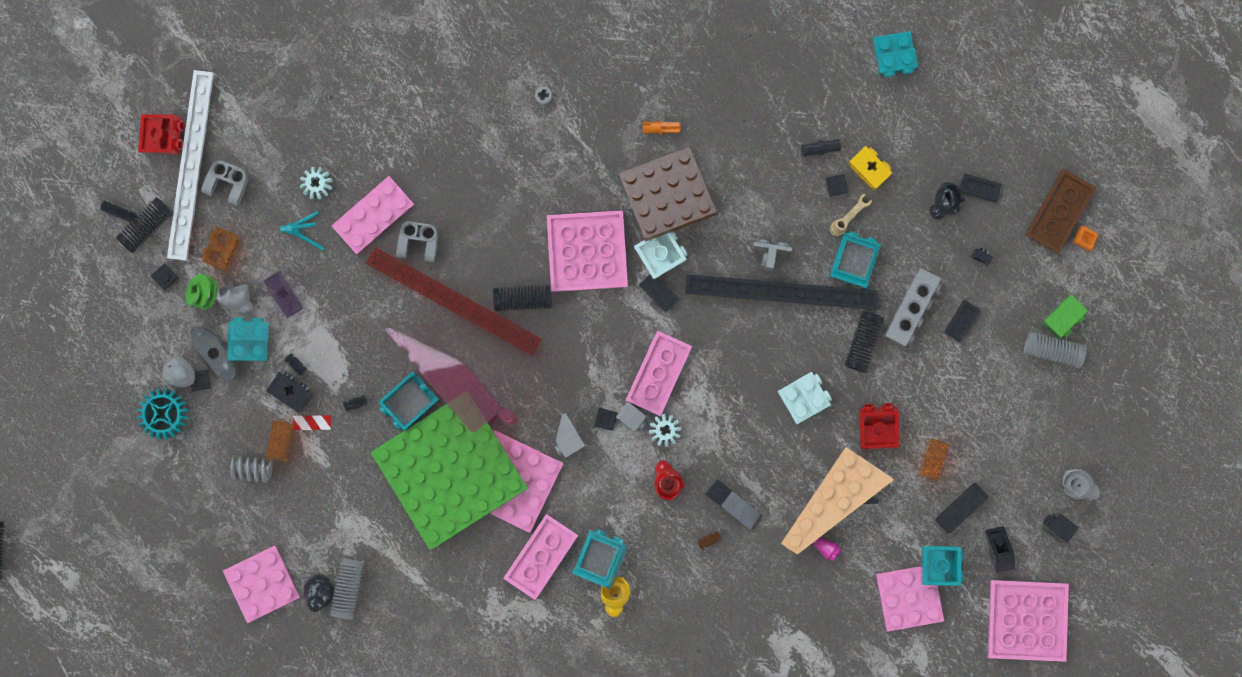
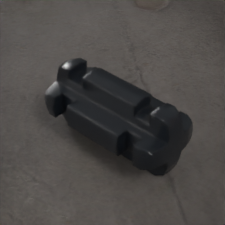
M289 354L285 358V362H288V365L295 372L298 371V374L302 375L307 370V367L303 366L296 357H293V354Z
M361 395L360 398L348 400L349 402H343L346 411L367 405L364 395Z

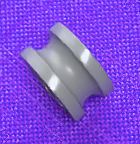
M541 86L535 92V99L539 104L546 105L552 99V92L548 87ZM546 91V95L549 94V97L540 100L541 97H538V94Z

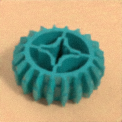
M158 388L157 395L154 391H150L151 398L144 395L146 403L139 402L143 409L137 408V412H141L142 415L136 417L138 420L143 419V422L139 423V427L146 426L143 432L148 433L150 431L149 437L151 438L156 434L157 440H161L162 434L164 440L169 439V434L172 438L176 437L175 430L178 433H182L179 426L186 427L187 424L182 421L183 419H189L188 416H184V413L189 412V409H183L187 402H180L183 398L182 395H178L175 398L177 392L173 390L170 393L168 388H165L164 393L161 388ZM162 398L171 400L164 407H161L155 401ZM176 406L177 419L174 422V419L172 418L171 414L172 411L175 409L174 407ZM150 407L154 411V416L151 419V422L148 416ZM158 409H160V410H162V411H165V409H166V412H165L164 414H165V416H166L167 419H165V418H163V417L160 418L161 413H160V411H159ZM163 421L171 426L165 430L155 428L157 424Z

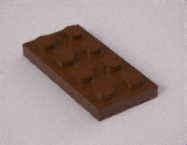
M1062 169L1024 235L1058 254L1096 187L1069 171Z

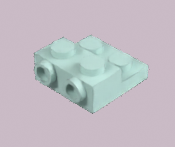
M674 231L646 242L643 240L634 246L653 280L687 260L685 257L687 252L682 245L679 247L675 240L678 238Z
M810 372L777 391L796 425L831 405L829 401L832 399L827 390L823 392L820 384H822V381L817 373L813 375Z

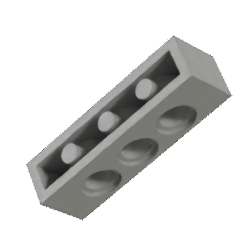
M922 268L918 269L884 338L903 348L907 344L911 345L915 337L913 334L915 328H919L924 320L921 317L923 312H928L933 303L930 300L933 293L937 294L941 287L939 283L941 278ZM919 287L926 288V297H921L918 294ZM910 304L918 306L917 314L909 311ZM901 321L909 323L910 328L908 331L901 329Z

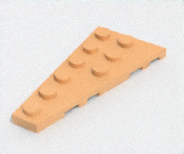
M845 447L781 544L794 553L799 554L894 479Z

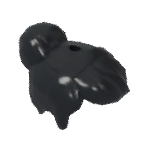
M945 182L938 188L935 195V204L929 210L933 219L940 220L946 215H954L960 212L959 205L965 199L961 198L960 189L957 185Z
M320 574L310 577L304 585V599L310 611L318 612L330 603L334 593V586L329 582V578Z

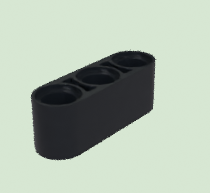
M975 482L938 515L935 521L949 534L989 496Z

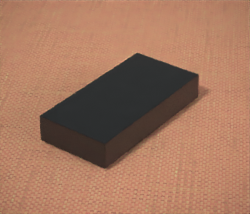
M964 174L960 193L996 203L1001 183Z
M649 274L639 284L640 288L664 312L669 310L679 300L658 277L653 280Z
M963 300L943 333L961 342L980 309Z

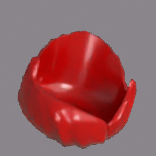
M661 460L656 464L654 490L660 498L666 501L674 500L679 495L680 490L685 487L679 472L672 468L669 462Z

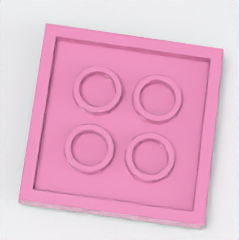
M276 545L223 570L247 623L300 598Z
M922 566L876 574L887 632L944 621L938 586L922 585Z

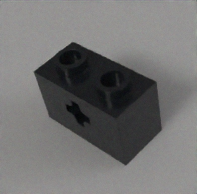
M286 371L284 374L278 372L266 391L296 412L301 413L313 395L309 392L311 388L302 382L300 385L293 381L295 377ZM288 387H290V388L294 387V388H293V391H294L295 393H294L293 395H292V394L287 395V394H288V391H287L286 389H287Z
M1061 513L1049 514L1043 521L1044 526L1042 528L1060 543H1068L1079 529L1077 525Z

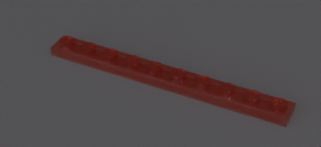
M374 247L365 263L532 356L542 341L538 336Z

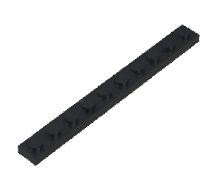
M690 274L686 275L685 294L867 310H876L878 294L877 290Z

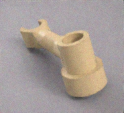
M866 194L861 195L858 203L842 219L836 220L831 224L830 232L833 236H842L846 231L847 224L863 208H867L872 203V200L868 203L862 201Z

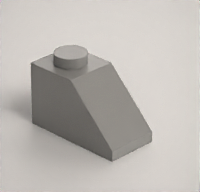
M629 402L625 404L616 417L617 420L634 432L637 429L641 431L647 423L644 420L646 416Z
M566 413L561 417L556 437L557 445L555 446L559 456L564 455L565 458L585 447Z

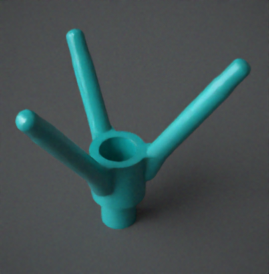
M319 211L294 223L281 225V233L294 234V236L303 239L322 251L325 249L320 244L301 234L302 228L316 225L314 222L303 223L319 215Z

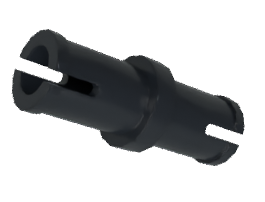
M839 139L825 142L819 140L817 143L801 145L803 157L815 154L821 156L828 152L841 151Z

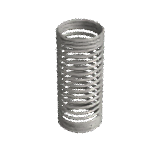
M1032 331L1029 332L1024 347V355H1031V357L1034 355V357L1038 358L1041 356V359L1044 358V360L1047 359L1048 361L1051 359V362L1054 360V362L1060 363L1061 361V364L1064 363V365L1067 364L1068 366L1071 364V367L1074 366L1079 369L1084 363L1087 347L1084 344L1067 342V340L1047 337V335H1040V333L1037 334Z
M340 558L339 564L349 567L339 566V568L351 571H338L353 575L337 573L338 575L351 578L337 576L339 579L348 581L336 580V582L350 585L336 583L335 585L348 588L335 587V589L350 592L334 590V592L348 595L335 593L333 595L349 599L332 597L333 599L347 601L332 600V602L349 606L331 604L332 606L346 609L331 607L334 610H330L329 615L353 620L355 611L353 608H356L355 605L357 604L354 601H357V594H359L357 591H359L358 588L360 587L357 584H360L359 581H361L358 577H362L360 574H362L364 562Z

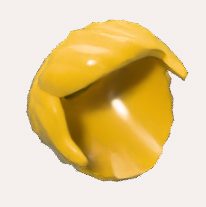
M616 576L611 589L601 586V600L606 605L605 611L611 617H617L622 613L623 606L627 603L631 594L630 586L624 577Z

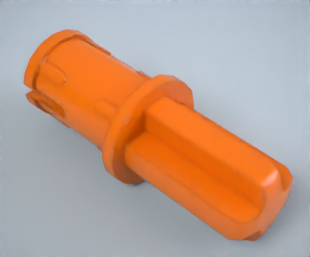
M662 120L660 122L643 121V134L660 133L662 135V133H680L681 125L679 122H662Z

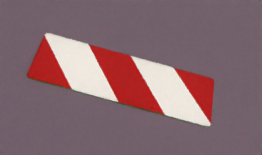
M331 415L293 416V430L331 429Z

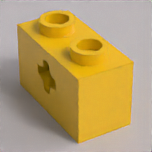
M865 146L849 161L848 165L875 191L892 174L890 171L892 168L887 162H881L877 158L878 154L873 148L870 147L868 149ZM874 164V170L872 169L869 171L867 169L869 165Z

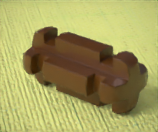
M714 532L715 534L713 535L710 534L703 537L702 540L699 539L697 543L700 549H704L703 547L705 546L709 547L715 544L716 541L720 542L721 537L719 533Z

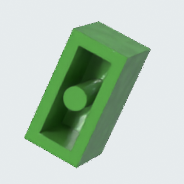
M1071 294L1042 324L1057 339L1062 336L1066 338L1073 331L1071 327L1075 323L1079 325L1086 318L1084 314L1088 310Z

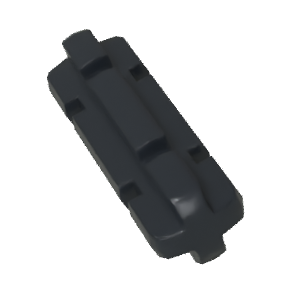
M103 201L100 210L106 213L109 212V214L123 220L126 219V221L131 223V220L135 222L134 218L137 219V214L134 212H128V210L114 204L112 205L107 201Z

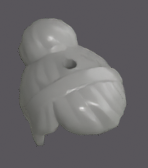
M230 281L228 285L217 288L216 300L225 307L237 309L241 315H246L253 310V304L249 300L250 291L248 285L234 287L232 281Z
M175 357L164 363L162 374L166 383L183 388L194 383L195 371L186 359Z
M1075 468L1066 471L1063 475V490L1069 497L1077 500L1086 499L1092 501L1100 496L1099 487L1094 484L1092 477L1084 470Z

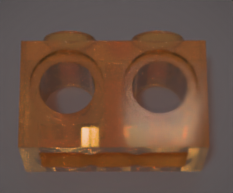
M216 226L215 230H212L208 240H210L208 247H205L202 251L201 258L203 259L201 262L226 272L241 237ZM222 235H226L228 238L227 242L223 245L219 244V238ZM214 253L220 254V259L217 262H212L211 260Z

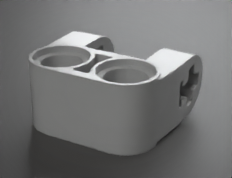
M224 161L214 162L205 178L201 192L212 196L219 180L232 184L233 188L229 195L228 203L238 206L249 180L247 173L243 169ZM225 166V172L222 175H217L218 167ZM237 173L243 174V179L240 182H235L234 180Z
M412 221L405 222L400 230L396 257L406 258L409 241L427 243L425 261L435 262L438 247L437 229L430 224ZM409 226L415 228V233L411 236L405 234V230ZM428 229L434 231V235L430 239L424 237V233Z

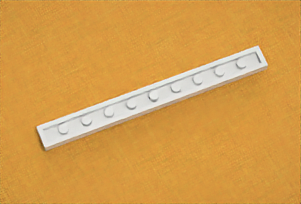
M194 70L167 255L168 259L188 260L214 78L213 72Z

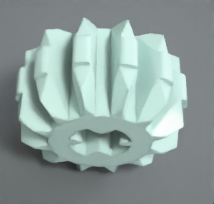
M312 167L311 174L308 171L304 172L307 178H300L301 181L305 182L300 185V188L305 189L304 195L310 193V199H314L315 195H317V198L320 200L322 198L321 193L328 196L325 190H332V186L327 184L333 182L332 178H327L329 173L327 171L323 173L321 167H319L317 173L315 168ZM315 179L317 181L320 179L318 187L314 186L313 181Z
M662 414L663 421L655 417L658 425L650 423L651 427L656 428V430H649V434L656 433V436L652 437L651 440L655 441L659 438L658 446L661 445L662 440H665V447H668L669 439L672 444H675L676 442L672 437L680 438V435L676 434L675 431H681L682 429L681 427H674L679 423L678 420L671 423L672 415L669 416L668 421H666L665 414ZM667 425L670 427L668 430H671V432L663 436L660 427L664 428Z

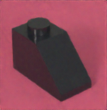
M1004 526L985 530L991 560L996 573L1014 570L1015 554Z

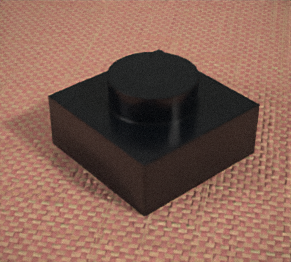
M981 247L980 249H974L970 256L986 266L993 259L990 256V252Z
M165 263L151 275L153 280L164 291L179 278Z

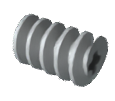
M233 456L230 469L231 477L233 480H236L239 476L241 481H244L246 477L248 481H252L254 478L255 482H259L262 478L263 483H267L269 478H271L273 459H270L268 464H266L265 459H262L259 464L257 458L251 463L250 457H247L246 461L243 462L242 456L239 457L238 461H235Z

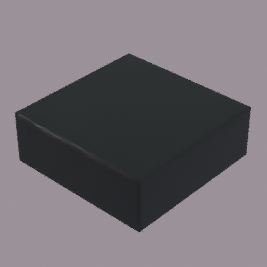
M845 174L825 178L829 197L848 194Z
M209 370L195 371V380L191 385V391L211 389Z
M599 408L594 426L613 431L618 412Z

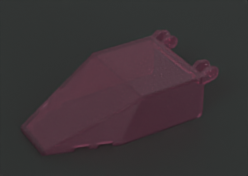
M391 328L386 329L401 349L409 351L408 358L421 366L418 370L470 432H476L487 422L489 425H492L499 418L510 426L516 423V416L509 409L502 407L465 363Z

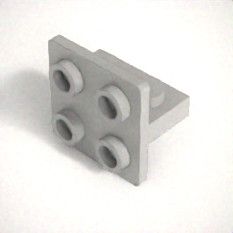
M759 239L758 242H754L752 250L764 252L761 266H765L764 271L772 272L776 254L790 255L792 247H788L789 244L777 242V245L769 244L770 241Z

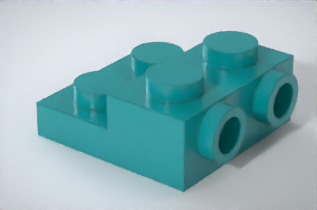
M911 31L872 38L879 75L892 77L898 72L911 74L918 68Z
M237 317L233 318V321L228 322L227 361H267L268 322H264V318H252V322L245 321V318Z
M922 546V585L961 586V582L964 580V573L961 570L964 553L961 551V547Z

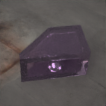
M281 271L264 280L269 293L287 318L303 309L301 302Z

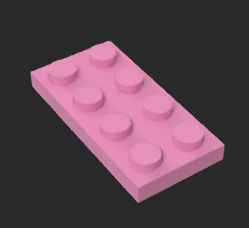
M388 176L337 220L332 227L358 255L411 209L414 203Z
M657 331L625 401L661 416L692 346Z
M546 514L503 579L536 600L579 535Z

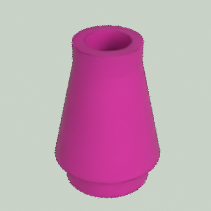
M819 537L812 543L827 560L832 562L842 550L838 547V544L823 537Z

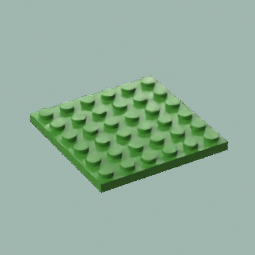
M469 391L464 392L370 452L429 550L438 547L529 489Z

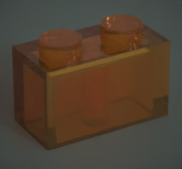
M273 420L265 458L288 462L295 424Z
M933 438L928 439L917 475L938 481L950 444Z

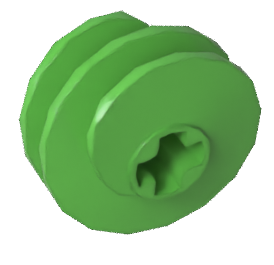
M205 274L194 276L186 289L185 300L187 304L202 310L209 309L217 295L215 279Z

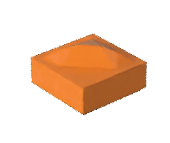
M1082 225L1078 229L1073 244L1090 252L1094 247L1098 233Z

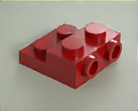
M141 114L138 152L179 155V150L183 148V142L180 139L181 131L184 130L182 117L174 114Z
M884 403L882 407L864 404L863 408H859L860 449L899 448V410L897 406H894L892 403Z

